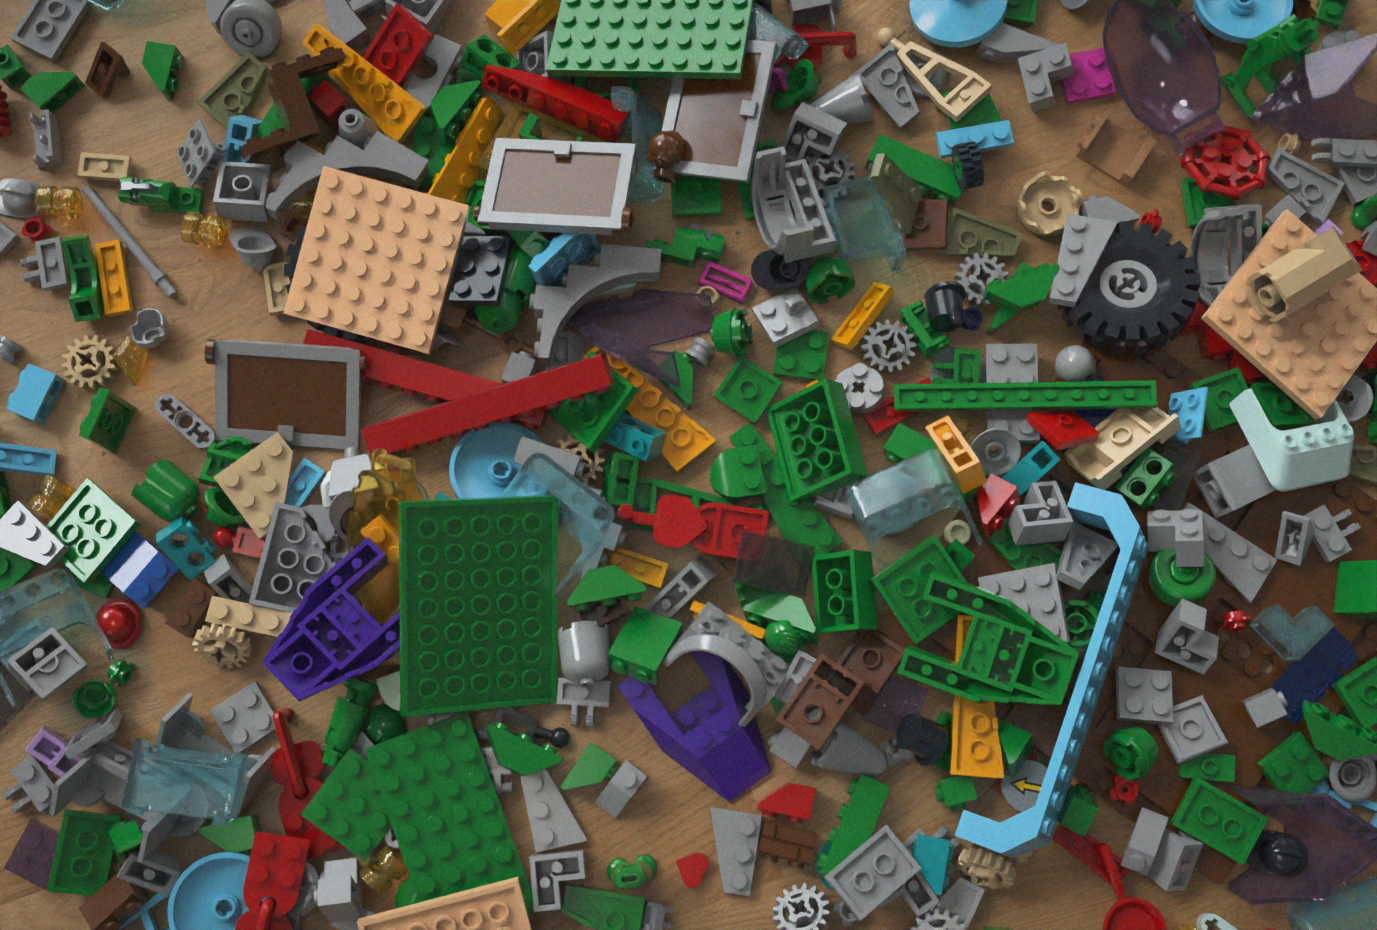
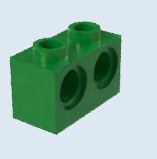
M485 34L466 45L461 61L462 65L481 80H483L486 65L519 70L521 66L520 61Z
M1147 448L1137 458L1115 489L1127 500L1145 511L1148 506L1152 507L1160 497L1158 493L1162 488L1172 483L1176 476V468L1173 463ZM1153 466H1162L1159 474H1150V469ZM1138 486H1145L1146 491L1140 496L1134 495V490Z
M616 452L606 455L601 490L605 491L603 495L606 498L605 505L618 508L623 504L633 506L640 458Z

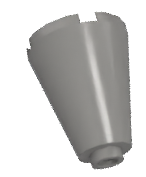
M859 74L850 76L809 104L846 122L847 125L869 122L874 119Z
M356 109L345 110L339 117L338 136L364 150L363 145L369 136L373 137L376 131L386 135L372 119Z
M843 721L823 750L819 751L817 749V752L812 750L811 763L818 768L877 777L879 774H883L887 767L885 753Z

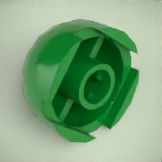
M823 256L817 258L810 265L804 285L812 302L826 304L829 303L828 297L838 294V299L848 294L855 286V277L844 260L838 257Z

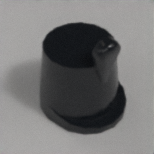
M947 281L935 284L926 291L924 300L929 324L933 330L937 332H951L962 325L963 301L965 299V288L963 285Z
M912 713L904 717L900 722L896 734L897 741L890 738L888 744L895 748L909 750L914 754L916 761L921 766L928 767L935 764L942 756L948 744L949 734L943 724Z

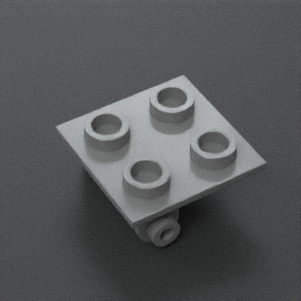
M201 118L190 129L188 136L177 151V156L192 188L196 183L199 185L206 183L212 172H214L215 167L218 166L220 160L226 154V147L222 143L212 144Z

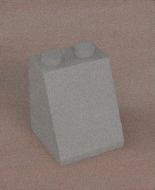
M1250 444L1191 473L1215 519L1276 490L1269 482Z

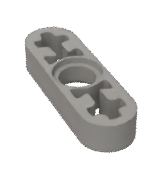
M163 394L157 398L155 402L156 411L195 446L206 451L214 442L217 444L218 440H216L215 431L180 400L171 394ZM164 403H171V406L174 409H176L178 413L174 415L171 411L166 409ZM184 416H191L193 418L192 425L187 429H183L180 426L181 419ZM200 430L203 434L208 435L209 442H201V437L194 432Z

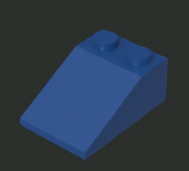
M135 530L101 572L143 608H148L181 570L165 552Z

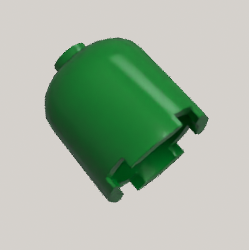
M513 247L504 289L519 293L524 307L528 309L530 294H534L537 285L529 268L533 258L520 247Z
M162 458L155 462L144 472L148 477L141 485L137 482L132 490V496L167 522H173L181 515L183 518L190 519L199 509L197 506L201 493L199 486L170 459L165 461Z

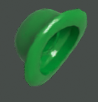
M212 488L206 491L205 501L207 505L205 506V515L209 522L217 527H230L246 521L223 489Z

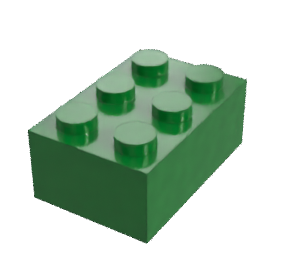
M848 550L811 556L817 634L836 635L877 630L874 585L870 581L873 577L872 552Z

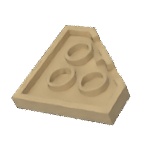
M278 432L214 476V479L260 540L267 536L275 502L285 504L291 465L293 464L294 453Z

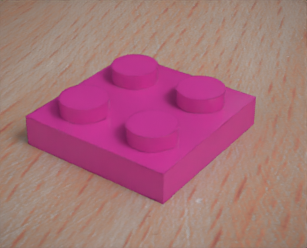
M1104 48L1070 54L1075 75L1060 80L1067 105L1114 96L1116 91Z

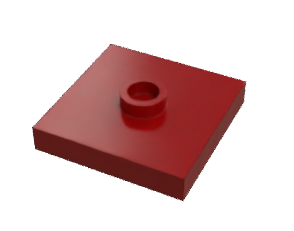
M1073 409L1039 410L1028 413L1026 421L1057 450L1097 441L1100 435L1094 427Z

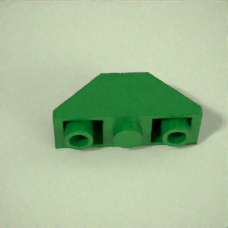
M474 80L443 86L430 102L432 121L441 145L445 146L451 138L457 135L458 129L464 122H467L480 98H483L481 81Z
M1044 263L1035 267L1034 271L1027 274L1025 271L1013 274L1009 280L1003 282L1001 279L994 280L987 284L988 287H986L982 296L985 300L1015 314L1038 307L1045 300L1054 277L1058 272L1059 265L1056 263L1049 266L1048 263Z
M616 565L588 570L567 600L569 608H575V612L591 609L590 604L601 603V607L617 604L616 599L626 598L627 602L643 599L642 594H647L644 584Z
M778 591L743 607V613L748 623L760 628H766L771 622L789 620L793 628L801 631L803 636L802 643L808 644L810 642L817 645L819 642L814 623L801 598Z
M1306 700L1303 701V715L1315 749L1339 761L1377 753L1376 731L1369 727L1362 728L1344 715L1339 714L1337 716L1319 703L1314 702L1312 704Z
M502 723L489 724L485 729L497 764L520 776H527L562 761L563 757L557 755V749L546 744L543 747L533 744L534 738L520 733L518 737L510 733L511 728Z

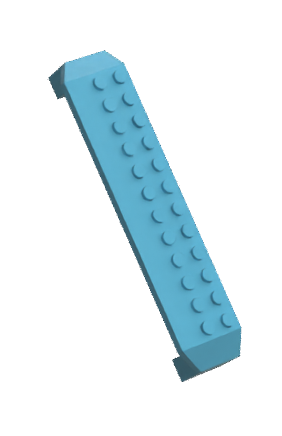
M1076 482L1067 505L1073 519L1076 522L1109 530L1120 548V553L1036 805L1001 823L963 809L955 833L956 837L1010 858L1051 844L1058 818L1063 808L1148 551V543L1145 540V536L1121 494Z

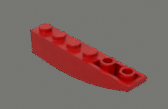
M486 65L484 69L483 88L609 142L616 143L627 129L631 109L595 93L559 80L520 70Z

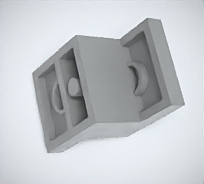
M38 619L0 646V662L28 692L33 690L42 701H45L88 668L87 663L53 627L47 629Z

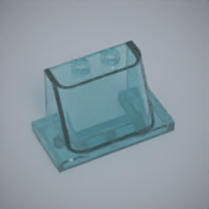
M870 163L866 177L824 188L823 195L826 206L824 210L829 223H831L832 232L836 240L835 246L838 247L843 262L887 257L890 271L892 272L901 269L907 252L901 232L894 231L886 201L881 198L870 177L874 164Z

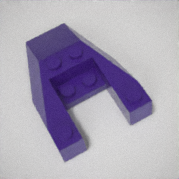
M369 537L306 590L304 598L297 609L291 614L288 624L283 632L279 634L262 661L263 665L299 702L375 668L400 652V611L381 626L352 597L388 565L386 554Z
M704 651L689 652L711 685L671 714H668L648 683H642L630 676L617 685L660 749L727 801H731L772 771L756 717L754 716L746 727L738 724L748 711L744 707L750 701L747 689L729 662L722 657Z

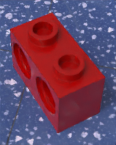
M324 80L311 90L308 99L317 115L338 134L339 117L345 110L351 109L346 98Z

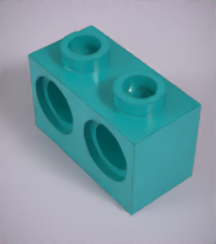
M623 413L604 439V442L644 461H649L661 455L667 432Z
M181 515L156 534V544L188 579L192 580L216 562V549L208 539L203 540L198 533L200 531L191 520L187 522ZM176 534L187 536L181 541L173 539V536ZM195 552L203 554V556L199 559H193L190 557V555Z

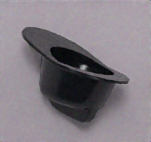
M773 250L760 253L755 257L751 265L753 281L765 290H778L799 286L806 280L809 273L807 258L785 263L783 255H779Z
M1262 830L1246 863L1251 868L1263 873L1294 877L1301 874L1307 867L1309 856L1305 844L1298 837L1283 832Z

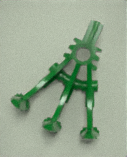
M1293 14L1273 28L1250 39L1247 42L1248 48L1242 57V63L1236 74L1230 72L1220 77L1223 88L1228 90L1235 102L1252 121L1260 118L1246 93L1249 82L1254 75L1277 104L1282 106L1288 102L1287 95L1274 72L1278 60L1292 58L1303 74L1315 85L1324 80L1316 58L1309 48L1318 40V29L1316 26L1319 22L1317 19L1312 21L1311 18L1299 21Z

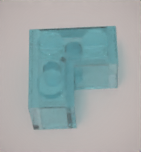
M1279 604L1266 607L1249 625L1286 663L1299 661L1335 624L1317 606L1304 608L1292 618Z

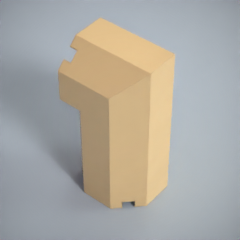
M1333 226L1246 278V284L1250 282V288L1246 290V296L1257 314L1261 316L1267 314L1272 317L1269 319L1270 321L1276 322L1360 272L1362 269L1336 227Z

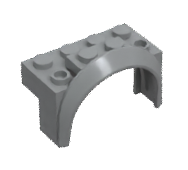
M784 146L757 152L751 183L752 203L756 223L765 244L777 254L783 255L785 263L834 252L836 240L806 159L785 163L786 151ZM779 195L785 196L783 198L766 201L767 198L776 197ZM789 200L792 203L800 228L797 227Z
M1249 204L1204 208V216L1197 224L1192 235L1190 256L1194 257L1197 264L1195 274H1200L1201 282L1198 291L1200 292L1199 297L1206 304L1207 309L1262 239V205ZM1223 229L1226 230V231L1209 232V231H1212V230H1223ZM1229 236H1230V239H1231V275H1230V276H1229V269H1228V241H1229ZM1226 282V284L1209 285L1208 283Z
M709 601L671 647L663 661L664 665L668 667L680 655L686 652L704 651L720 656L730 662L744 676L751 691L752 699L744 707L748 711L738 723L743 727H746L775 695L790 667L781 657L775 655L761 641L755 639L741 625L735 623L721 609L715 607Z

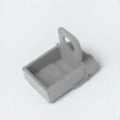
M790 0L789 15L791 24L797 25L828 18L831 32H836L833 13L839 11L842 6V0Z

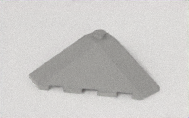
M275 502L249 604L293 613L304 598L306 590L336 565L335 561L331 562L324 549L326 547L316 530L312 531L305 519L307 516L302 508ZM354 594L352 597L359 603V600Z

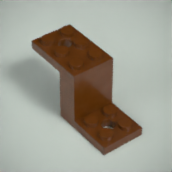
M328 47L319 51L320 55L311 57L310 54L297 57L294 63L287 65L286 61L271 66L272 70L268 72L266 83L284 128L270 132L271 135L264 139H261L260 135L247 139L240 152L244 162L294 146L297 141L304 143L317 137L320 129L301 80L340 68L346 58L342 48L335 50L334 47Z
M877 630L857 632L837 662H834L823 653L819 655L775 720L819 751H822L850 708L865 717L899 667L905 649ZM870 652L878 654V661L874 665H867L865 663V656ZM812 706H818L820 709V715L816 720H809L807 718V711Z

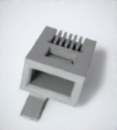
M854 483L848 487L817 495L814 505L816 508L841 518L842 516L860 522L863 514L858 509L864 486Z

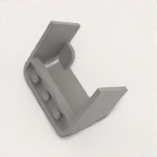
M188 692L161 719L153 761L156 765L200 788L206 795L209 803L227 815L237 817L245 809L269 773L276 749L271 747L263 756L250 754L243 760L204 734V719L198 713L190 711L193 694Z
M105 742L95 747L54 783L49 815L54 817L71 801L83 807L94 806L102 799L109 801L146 821L141 828L143 836L137 860L143 863L168 837L189 798L191 785L187 780L115 743Z

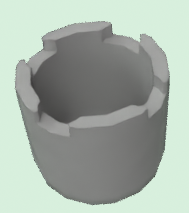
M579 621L571 623L572 628L565 630L563 627H560L557 635L561 669L567 680L580 684L581 687L595 686V682L605 678L611 669L610 660L608 659V652L610 650L609 626L605 624L603 627H598L597 621Z

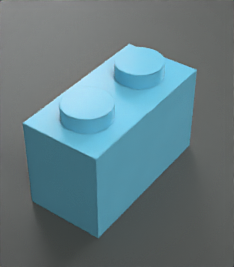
M28 363L26 369L19 376V383L15 391L8 398L6 409L16 415L44 425L65 380L54 373Z

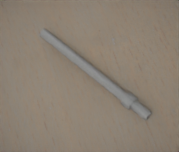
M90 185L84 186L81 189L82 193L147 270L151 281L156 286H160L170 299L174 298L178 292L167 280L168 276L164 271L155 266Z

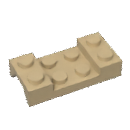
M1158 407L1117 409L1095 427L1100 433L1097 441L1070 447L1064 454L1072 468L1098 489L1106 490L1122 477L1120 470L1156 441L1163 444L1181 429L1179 416L1175 413L1169 416Z

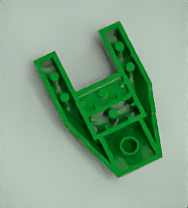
M931 572L922 598L973 616L959 661L956 662L909 645L905 648L897 673L975 702L996 701L1002 703L1022 702L1028 704L1061 705L1079 652L1009 599L943 573Z

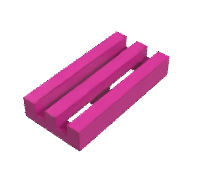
M709 260L698 280V285L702 287L711 286L720 295L743 304L753 283L752 279ZM711 269L740 283L745 284V287L743 288L724 278L709 273V270ZM705 278H708L730 289L740 292L741 295L734 293L728 289H725L719 285H716L710 281L705 280Z

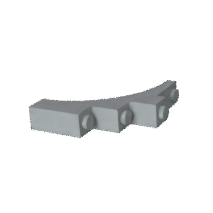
M376 131L373 137L369 136L363 145L364 150L337 135L333 142L330 141L325 147V155L297 141L294 147L290 146L284 156L289 172L286 171L279 181L280 186L275 192L269 194L265 207L268 214L278 220L292 203L306 192L318 186L323 166L359 176L384 177L400 181L418 189L430 170L429 160L379 131Z
M601 244V253L596 252L595 267L569 264L568 273H563L562 287L536 285L535 294H530L529 308L534 309V317L538 318L537 333H541L540 342H535L534 357H538L539 366L550 367L553 348L560 332L572 315L586 302L602 292L621 285L637 282H659L662 249Z
M522 436L514 461L532 469L546 479L563 497L574 516L580 533L583 552L581 581L588 570L605 567L609 557L606 549L615 551L618 546H623L627 536V532H624L625 525L596 516L597 512H602L606 498L603 495L605 491L576 481L577 477H582L586 463H583V456Z

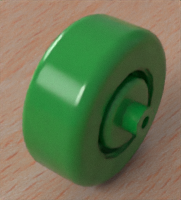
M1160 550L1154 556L1148 572L1149 585L1154 594L1164 603L1174 607L1178 605L1182 598L1196 605L1200 604L1210 594L1216 579L1214 564L1205 552L1204 567H1176V551Z

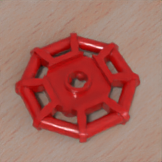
M1213 121L1211 125L1196 132H1189L1185 136V149L1180 165L1181 168L1186 169L1200 187L1199 190L1201 192L1215 193L1235 201L1249 192L1264 188L1267 184L1265 179L1267 165L1271 158L1270 154L1265 152L1252 137L1250 130H1241L1223 125L1219 121ZM1211 136L1212 141L1208 143L1202 141V139ZM1243 143H1245L1253 155L1250 156L1242 146ZM1194 150L1200 152V158H1195L1193 156ZM1221 159L1227 160V161L1229 162V165H1228L1226 162H1225V163H1221L1220 160H1221ZM1257 165L1256 174L1249 172L1250 166ZM1217 181H1222V182H1224V183H1223V185H1220V184H1217L1216 182H1217ZM1241 181H1245V182H1246L1245 184H1243V185H1241V186L1237 185L1238 182H1241Z

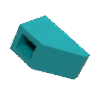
M1042 440L1001 479L1017 486L1020 497L1030 488L1032 483L1037 482L1061 459Z
M915 833L911 856L920 865L921 869L919 871L933 892L941 895L942 889H947L949 874L945 873L947 862L951 863L953 857V847L950 846L951 841Z

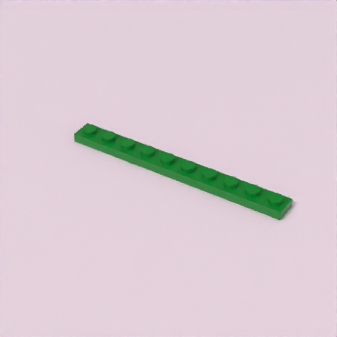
M1156 380L894 384V412L1156 408L1157 406Z

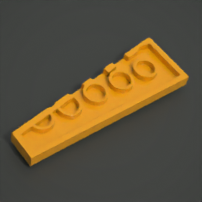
M314 24L302 44L313 56L320 55L319 51L328 47H334L335 50L342 48L346 58L340 68L328 72L387 137L402 144L427 110L426 106L322 25Z
M480 98L463 131L455 141L456 146L452 153L447 154L444 159L445 165L440 173H436L432 180V187L425 194L465 204L469 188L473 186L474 180H477L504 110L488 98Z
M601 341L590 350L596 354L606 352L609 364L639 389L625 410L630 416L667 432L661 454L676 473L716 443V440L683 413L676 404H673L659 389L649 383L642 374L632 368L626 360L604 341ZM590 351L583 355L584 359L587 357Z
M957 615L956 662L959 661L973 616ZM953 694L951 775L1004 779L995 701L975 702Z

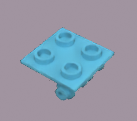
M1208 387L1171 394L1168 415L1171 416L1175 413L1179 416L1181 429L1166 440L1165 443L1178 441L1179 445L1187 446L1192 439L1201 438Z

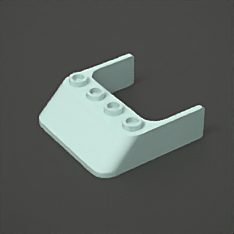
M1246 389L1230 402V408L1269 482L1276 490L1281 492L1340 480L1349 474L1354 432L1336 399L1322 418L1315 420L1317 424L1280 431L1271 425L1252 389Z

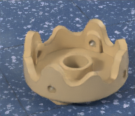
M1047 171L1040 172L1023 186L1017 198L1016 207L1020 221L1031 232L1041 236L1061 234L1064 231L1067 214L1078 215L1082 193L1079 189L1072 186L1067 177L1051 176ZM1043 201L1051 202L1054 210L1051 212L1043 210L1041 203Z

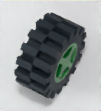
M972 141L954 145L951 152L954 166L952 168L953 172L955 171L954 176L955 180L957 179L959 188L964 190L982 186L984 183L983 177L985 176L983 171L984 164H982L983 159L982 155H980L978 144Z

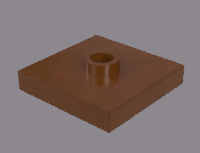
M920 200L911 234H901L899 230L901 224L897 219L896 250L946 249L948 200Z

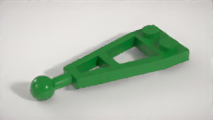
M637 478L632 508L636 512L655 514L657 489L691 497V502L696 509L699 507V500L732 505V502L726 501L725 498L663 480ZM758 502L752 503L747 507L766 510V507ZM628 523V529L653 531L654 528L652 526Z

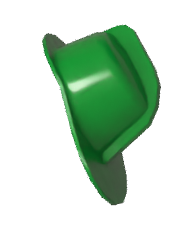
M801 60L794 66L785 79L789 88L786 91L779 88L774 91L771 100L772 107L777 111L784 110L793 103L808 102L815 96L822 79L814 72V66L810 60Z

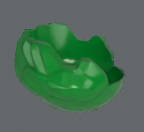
M789 620L771 622L767 625L764 639L772 651L789 657L802 647V633L800 630L793 628Z
M90 679L83 682L72 695V704L76 712L86 719H98L100 716L105 717L106 714L111 713L117 701L116 689L111 684L100 679Z
M387 704L376 705L367 715L366 732L374 742L379 744L405 734V718L400 715V711L389 707Z

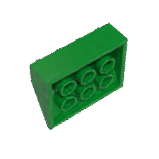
M825 378L766 408L790 502L848 487L868 477L843 383Z

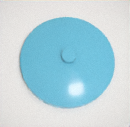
M910 0V14L914 27L928 41L944 47H965L986 39L998 29L1005 18L1008 0Z
M1193 0V7L1200 22L1214 35L1230 42L1247 44L1250 39L1266 32L1290 17L1293 0Z
M490 422V427L479 431L472 429L459 440L452 452L449 464V478L457 499L546 495L549 490L550 483L532 469L514 461L522 436L542 442L536 434L521 425L510 422L502 424Z
M236 852L216 853L206 856L188 867L178 878L170 894L167 909L170 930H235L239 917L249 911L244 902L243 887L250 856Z

